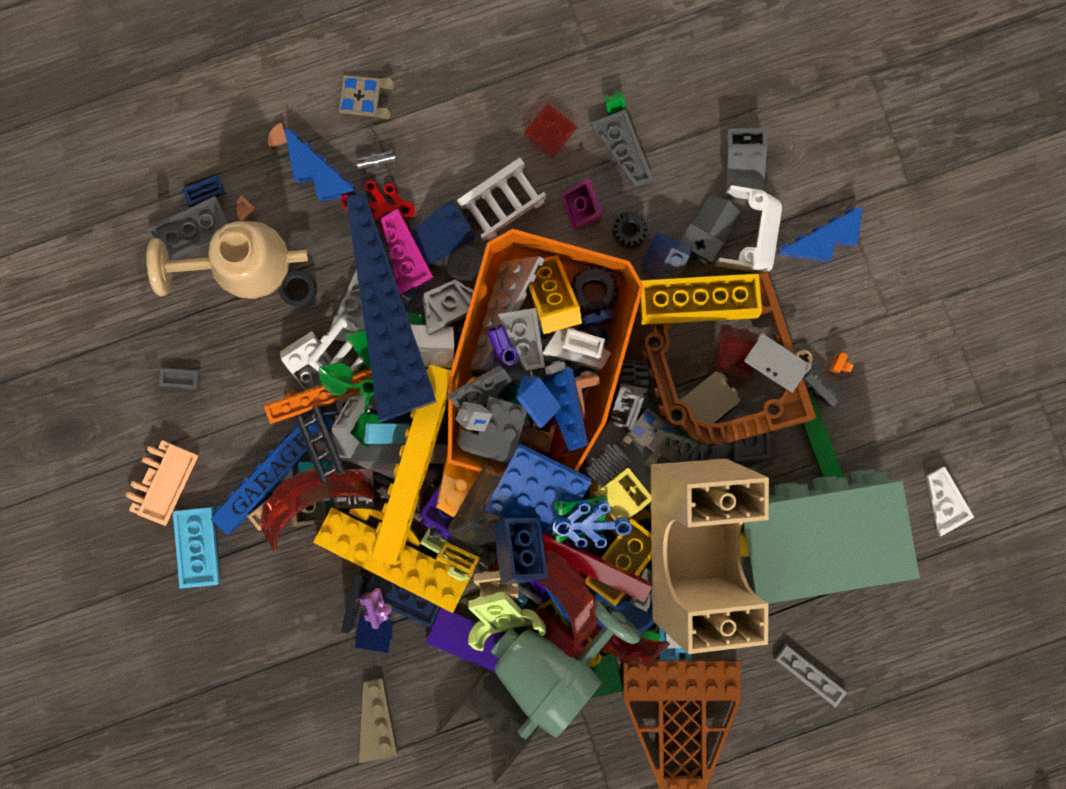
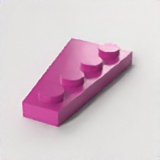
M396 209L382 217V226L390 251L389 255L394 268V276L397 280L399 293L403 295L434 278L400 211Z

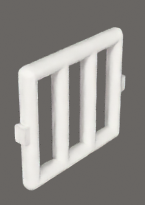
M342 317L338 320L328 335H324L321 338V344L308 359V364L317 371H319L320 366H324L318 362V359L341 329L344 327L350 332L358 330L347 319ZM348 340L329 365L340 363L352 346ZM358 357L356 361L353 363V365L350 367L353 374L356 373L363 364L360 357Z

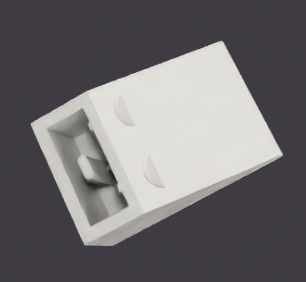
M312 331L280 351L281 360L304 390L322 385L319 371L308 364V359L321 344ZM326 350L318 359V362L324 366L329 365L332 361Z

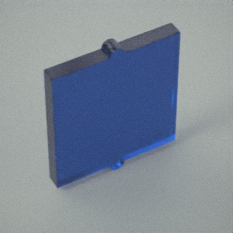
M360 616L359 626L356 630L355 648L388 653L390 640L393 638L391 634L394 621L385 620L380 623L378 629H374L370 621H366L364 616Z

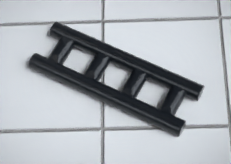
M314 406L312 407L314 413L312 416L304 419L303 415H299L296 417V421L322 486H325L329 483L327 478L329 475L337 471L338 476H342L346 472L320 407ZM317 422L320 431L311 436L308 426ZM323 438L327 447L317 452L314 443ZM330 455L333 464L324 469L321 459Z

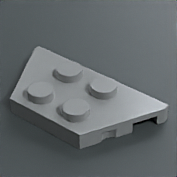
M453 280L424 293L422 299L428 334L466 317L474 290L465 287L457 280Z

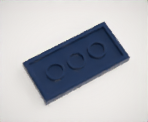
M372 572L363 594L365 592L371 593L375 588L381 589L384 603L390 604L392 611L432 628L441 608L440 606Z

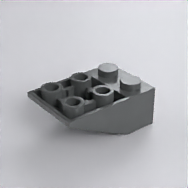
M767 128L727 129L724 134L726 191L731 185L764 190Z

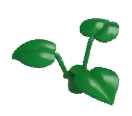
M342 363L320 366V381L327 392L332 395L342 396L346 393L347 387L359 388L360 395L366 398L364 415L360 414L350 434L363 447L372 445L365 443L366 423H381L378 420V415H367L370 397L374 395L373 380H364L362 384H350L353 380V372L349 366Z

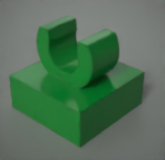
M615 91L614 95H605L604 101L608 116L626 109L625 97L622 92L618 93Z
M655 624L654 629L648 628L640 632V637L659 642L661 634L656 632L660 627Z

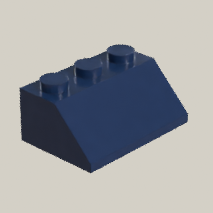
M504 518L493 524L501 584H518L548 578L540 518Z

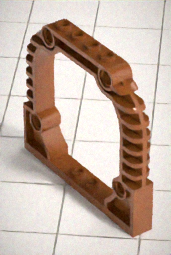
M768 272L760 273L759 283L762 305L760 316H770L775 331L774 341L795 354ZM675 323L653 324L651 333L645 338L642 355L643 359L649 363L648 375L650 380H654L655 383L653 392L655 398H659L661 403L658 406L660 415L665 417L669 426L680 428L684 434L697 442L708 445L727 444L810 422L816 418L802 378L793 393L785 389L779 400L770 399L764 404L759 413L724 423L708 424L696 420L690 406L684 401L678 400L665 358L670 345L668 331ZM655 340L659 343V346L653 348L649 345V342ZM769 406L774 407L777 411L776 415L770 414L767 408ZM671 414H680L681 420L674 421L671 418Z

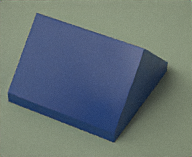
M523 377L521 379L517 399L538 427L541 428L562 407L539 377Z

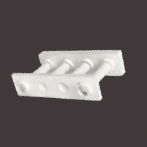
M518 158L457 200L462 210L465 208L469 209L484 230V233L481 234L483 241L486 239L488 241L492 240L502 228L533 207L537 209L545 203L546 194L543 192L537 195L522 173L524 162L521 158ZM512 176L518 179L532 199L524 206L521 205L507 185V180ZM496 187L502 189L516 210L507 217L491 195V191ZM481 197L487 201L500 220L493 227L489 226L476 207L475 201Z

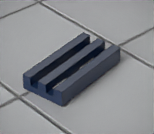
M218 175L182 189L189 207H193L214 196L219 197L226 194ZM213 182L217 183L213 186H210L208 188L202 189L196 193L189 195V192L197 190ZM219 188V190H217V191H215V192H212V193H210V194H208V195H205V196H203V197H200V198H198V199H196V200L191 201V200L194 199V198H197V197H199V196H202V195H204V194H206V193H209V192L214 191V190H216V189Z

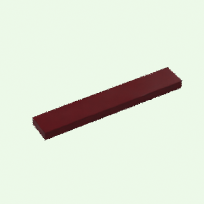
M544 531L542 537L545 555L645 602L653 583L566 541L557 542L555 537Z

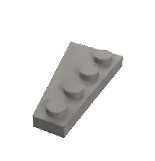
M357 270L351 280L345 298H343L340 304L339 311L334 317L329 332L342 317L358 329L365 327ZM343 327L334 340L346 342L347 339L344 335L350 331Z

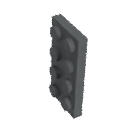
M214 196L146 230L150 239L158 238L163 241L168 250L170 261L209 244L214 233L222 226L229 224V221L218 198Z

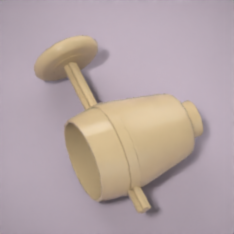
M236 221L226 224L217 230L209 243V258L170 261L166 245L158 238L150 240L146 251V265L150 285L158 296H165L169 293L172 272L211 269L214 278L224 290L240 298L256 299L272 294L281 286L288 273L289 263L308 261L307 250L288 251L285 242L274 229L261 222Z

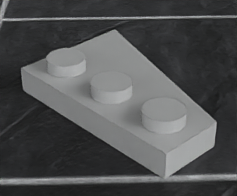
M536 308L496 314L500 324L504 325L512 347L518 352V360L523 370L545 367Z

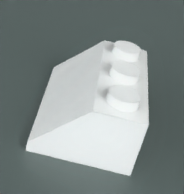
M410 324L425 367L433 365L436 367L452 368L454 361L453 326H445L428 334L426 325Z

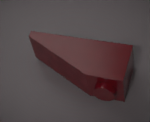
M540 607L536 614L544 621L546 626V634L543 637L550 640L569 657L578 659L589 641L579 633L573 634L569 626Z

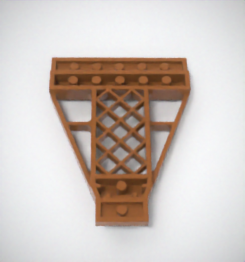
M623 660V699L659 789H707L741 701L740 660ZM734 700L725 726L706 725L707 701ZM657 701L658 725L638 726L629 702ZM671 701L678 706L672 714L665 709ZM690 701L697 706L691 714L684 709ZM681 710L688 716L682 724L674 718ZM663 711L669 716L664 722ZM699 711L700 724L693 718ZM671 720L679 726L672 734L664 728ZM690 720L698 726L691 734L684 728ZM683 730L688 737L680 744L674 737ZM663 731L669 736L664 742ZM699 731L700 743L694 738ZM709 731H722L707 769L706 734ZM641 732H658V769L653 764ZM692 739L698 746L690 754L684 746ZM671 740L678 745L672 753L665 748ZM681 749L688 755L682 763L675 758ZM663 750L669 755V757L664 762ZM699 751L700 763L694 758ZM673 759L679 766L671 773L665 766ZM692 759L698 766L690 773L684 766ZM683 769L688 775L676 774Z

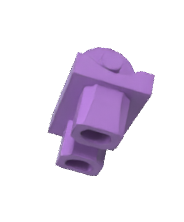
M375 588L371 593L365 592L359 598L361 605H365L367 608L364 614L365 620L371 622L372 628L378 629L380 623L388 619V614L392 611L391 605L384 603L381 589Z

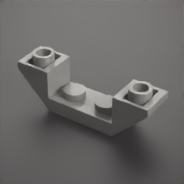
M375 393L370 397L368 410H377ZM360 394L349 396L332 426L333 442L340 458H351L359 444V441L350 432L365 408L366 398Z

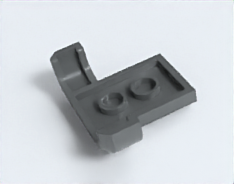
M489 396L486 409L492 413L485 432L479 431V434L464 427H460L456 442L464 451L509 464L518 447L527 411L520 404Z

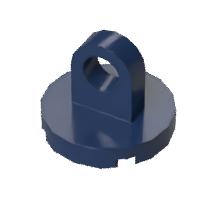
M602 310L600 312L601 315L592 313L581 318L582 323L578 324L579 329L591 330L592 335L605 339L604 346L611 342V334L608 324L616 319L614 310Z

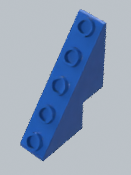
M285 129L293 176L297 183L314 180L317 198L321 202L342 198L345 194H356L354 191L356 186L347 179L345 182L340 177L342 174L335 167L331 169L327 166L328 161L320 154L316 156L312 152L314 150L313 147L306 141L302 143L298 140L300 136L293 129L290 131Z
M853 206L845 211V216L840 218L837 215L828 221L829 225L823 227L821 224L812 229L813 233L806 236V234H803L796 238V243L791 246L789 243L778 248L780 251L778 256L829 262L833 259L834 244L851 247L858 244L862 207L856 209Z

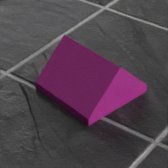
M589 178L561 193L573 229L601 220L603 214Z

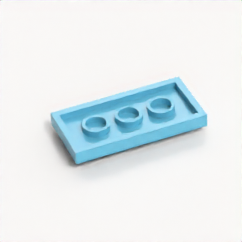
M213 507L173 511L180 589L220 584L215 523L211 520L214 516Z

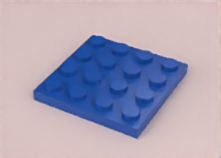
M519 444L490 497L485 511L502 519L540 518L542 535L544 531L552 535L554 520L560 516H568V513L559 515L558 510H555V503L557 501H580L591 484L592 479Z

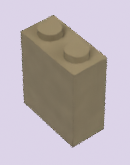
M717 371L711 373L679 399L690 406L694 419L708 424H713L741 401L738 398L740 396L738 391L734 387L730 388L726 383L728 380L725 375Z

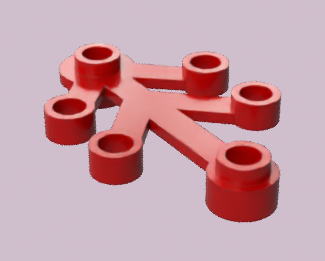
M368 181L365 184L367 192L371 193L377 201H368L370 209L376 210L372 214L375 222L386 213H391L396 209L400 211L404 220H410L415 215L414 205L411 202L403 201L397 194L393 184H386L384 192L392 197L396 205L387 203L378 191L374 181ZM370 184L374 185L373 190L368 189ZM388 187L393 188L391 193L387 192ZM345 194L341 198V205L346 210H348L346 197L352 196L351 194ZM404 208L409 209L408 214H403L402 211ZM381 221L378 225V228L382 233H384V230L381 229Z

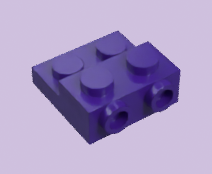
M440 483L418 517L422 519L420 523L428 528L434 526L439 529L437 533L447 539L450 536L453 538L474 503L465 498L456 515L451 517L436 507Z

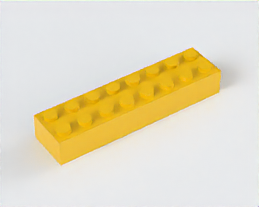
M331 507L313 543L452 613L454 612L471 576L463 581L448 575L450 566L437 561V559L406 543L399 565H392L372 559L373 554L370 553L373 542H377L379 535L376 534L377 529Z

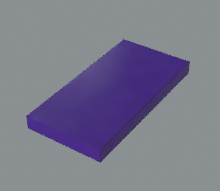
M441 607L426 644L495 672V665L499 659L491 651L505 633L498 632L490 635L484 643V650H475L468 644V637L471 629L478 621L456 612L452 613Z

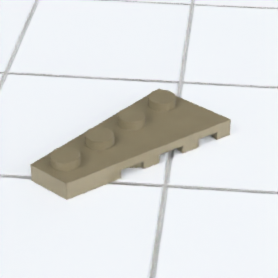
M383 678L363 682L359 763L393 757L398 754Z

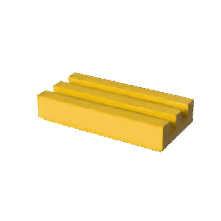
M446 541L436 558L437 561L450 567L453 566L456 570L471 577L481 560L480 557ZM448 548L456 553H459L473 560L474 562L471 563L461 557H458L446 551V549ZM443 555L470 567V569L443 557Z

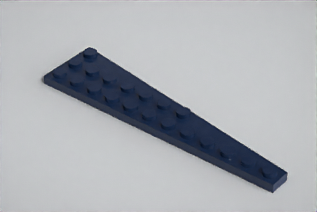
M361 192L346 197L378 420L383 422L434 404L437 400L366 194Z

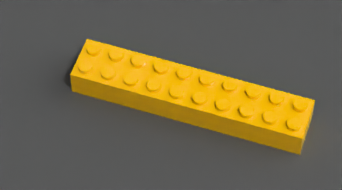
M429 365L426 371L437 402L414 410L411 413L413 422L411 426L407 427L405 433L407 442L406 445L401 447L399 453L401 462L400 465L396 464L393 474L396 476L394 484L391 483L389 486L388 495H390V499L383 506L382 514L384 519L377 526L376 534H379L377 542H373L370 553L373 554L372 559L392 565L400 564L448 401L446 395L449 392L451 370Z

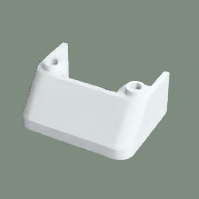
M731 185L726 191L725 196L748 199L751 208L761 210L756 247L744 248L739 254V260L719 258L714 266L753 273L769 272L774 264L782 204L778 199L762 190Z

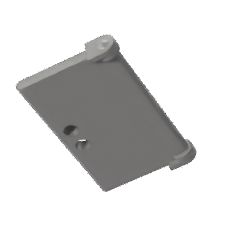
M763 332L759 335L757 343L744 360V362L792 393L812 366V364L807 363L767 337Z

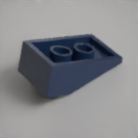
M453 199L436 209L411 233L428 267L476 238Z

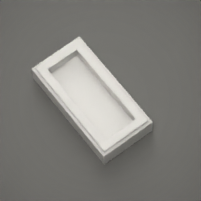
M567 328L562 348L599 359L601 358L605 339Z

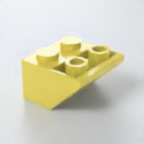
M629 468L622 469L593 493L596 498L605 496L608 498L611 508L608 513L615 521L619 517L630 518L651 502V495Z

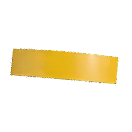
M364 507L353 508L349 511L350 514L364 521H368L371 515L382 521L384 519L380 509ZM410 527L406 541L419 547L422 540L414 529Z

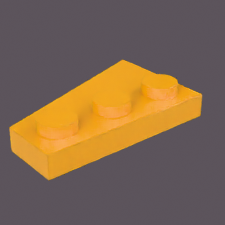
M447 449L436 507L454 517L480 472L448 463Z

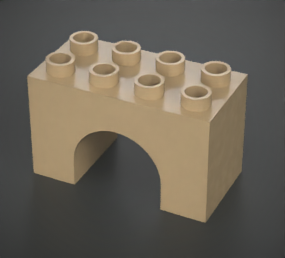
M728 459L651 464L653 621L688 654L768 645V603L751 590L745 578L740 558V532L743 522L769 520V478Z

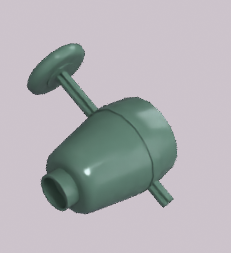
M603 600L593 601L592 611L605 626L578 659L569 657L550 640L533 630H525L519 635L510 628L494 646L491 653L499 659L495 665V673L523 712L529 717L517 731L522 738L527 739L537 726L556 738L564 731L602 684V681L588 664L613 634L630 644H636L640 641V633L637 628L615 607Z

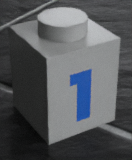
M463 402L455 420L465 429L485 432L492 413L482 404Z

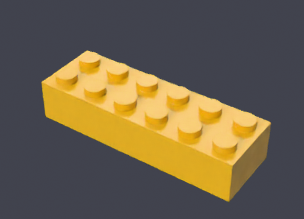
M759 274L641 281L644 286L640 298L641 325L759 318L762 313Z

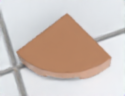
M282 123L277 124L269 133L268 145L270 148L287 143Z
M241 195L237 201V216L241 221H246L255 212L256 208Z

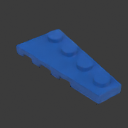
M565 368L542 379V382L562 407L555 414V418L568 450H576L588 445L573 369Z

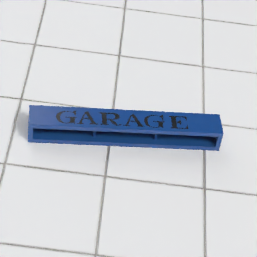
M320 407L321 412L326 413V411L322 407ZM312 410L306 413V418L314 414ZM332 416L324 417L330 431L335 423V419ZM317 422L308 426L311 436L320 431ZM298 423L292 428L294 431L290 435L287 434L280 440L279 443L281 445L276 450L272 449L266 455L268 459L263 464L260 462L253 469L254 473L251 477L247 476L239 484L241 487L237 491H232L226 497L228 501L223 506L219 505L213 511L214 516L211 520L226 535L232 534L247 518V515L254 511L297 466L298 462L309 453Z

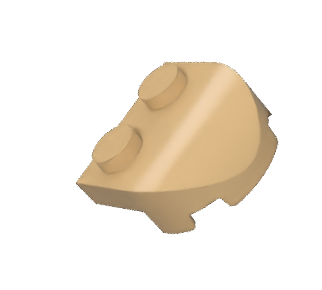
M484 571L474 574L473 581L480 589V597L494 595L497 592H505L513 601L514 598H518L519 583L501 584L499 571Z

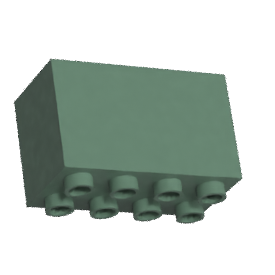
M874 469L851 472L852 482L848 483L847 477L836 478V476H826L812 479L814 489H808L807 484H798V482L775 485L776 495L769 496V520L743 522L741 527L740 558L745 578L751 590L770 604L919 579L903 481L888 479L887 471H874Z

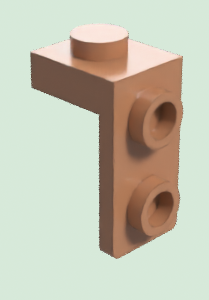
M592 371L583 372L581 376L574 377L583 419H586L581 388L600 384L599 376L592 373Z

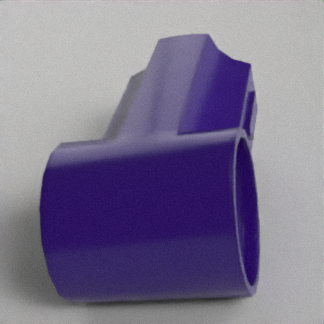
M500 324L491 327L487 334L494 349L495 360L506 365L515 364L518 360V352L512 347L504 325ZM507 351L508 356L506 359H504V354Z

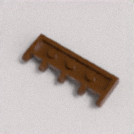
M535 421L533 427L523 425L518 445L521 444L528 448L549 453L556 425H551L550 431L537 428L538 425Z

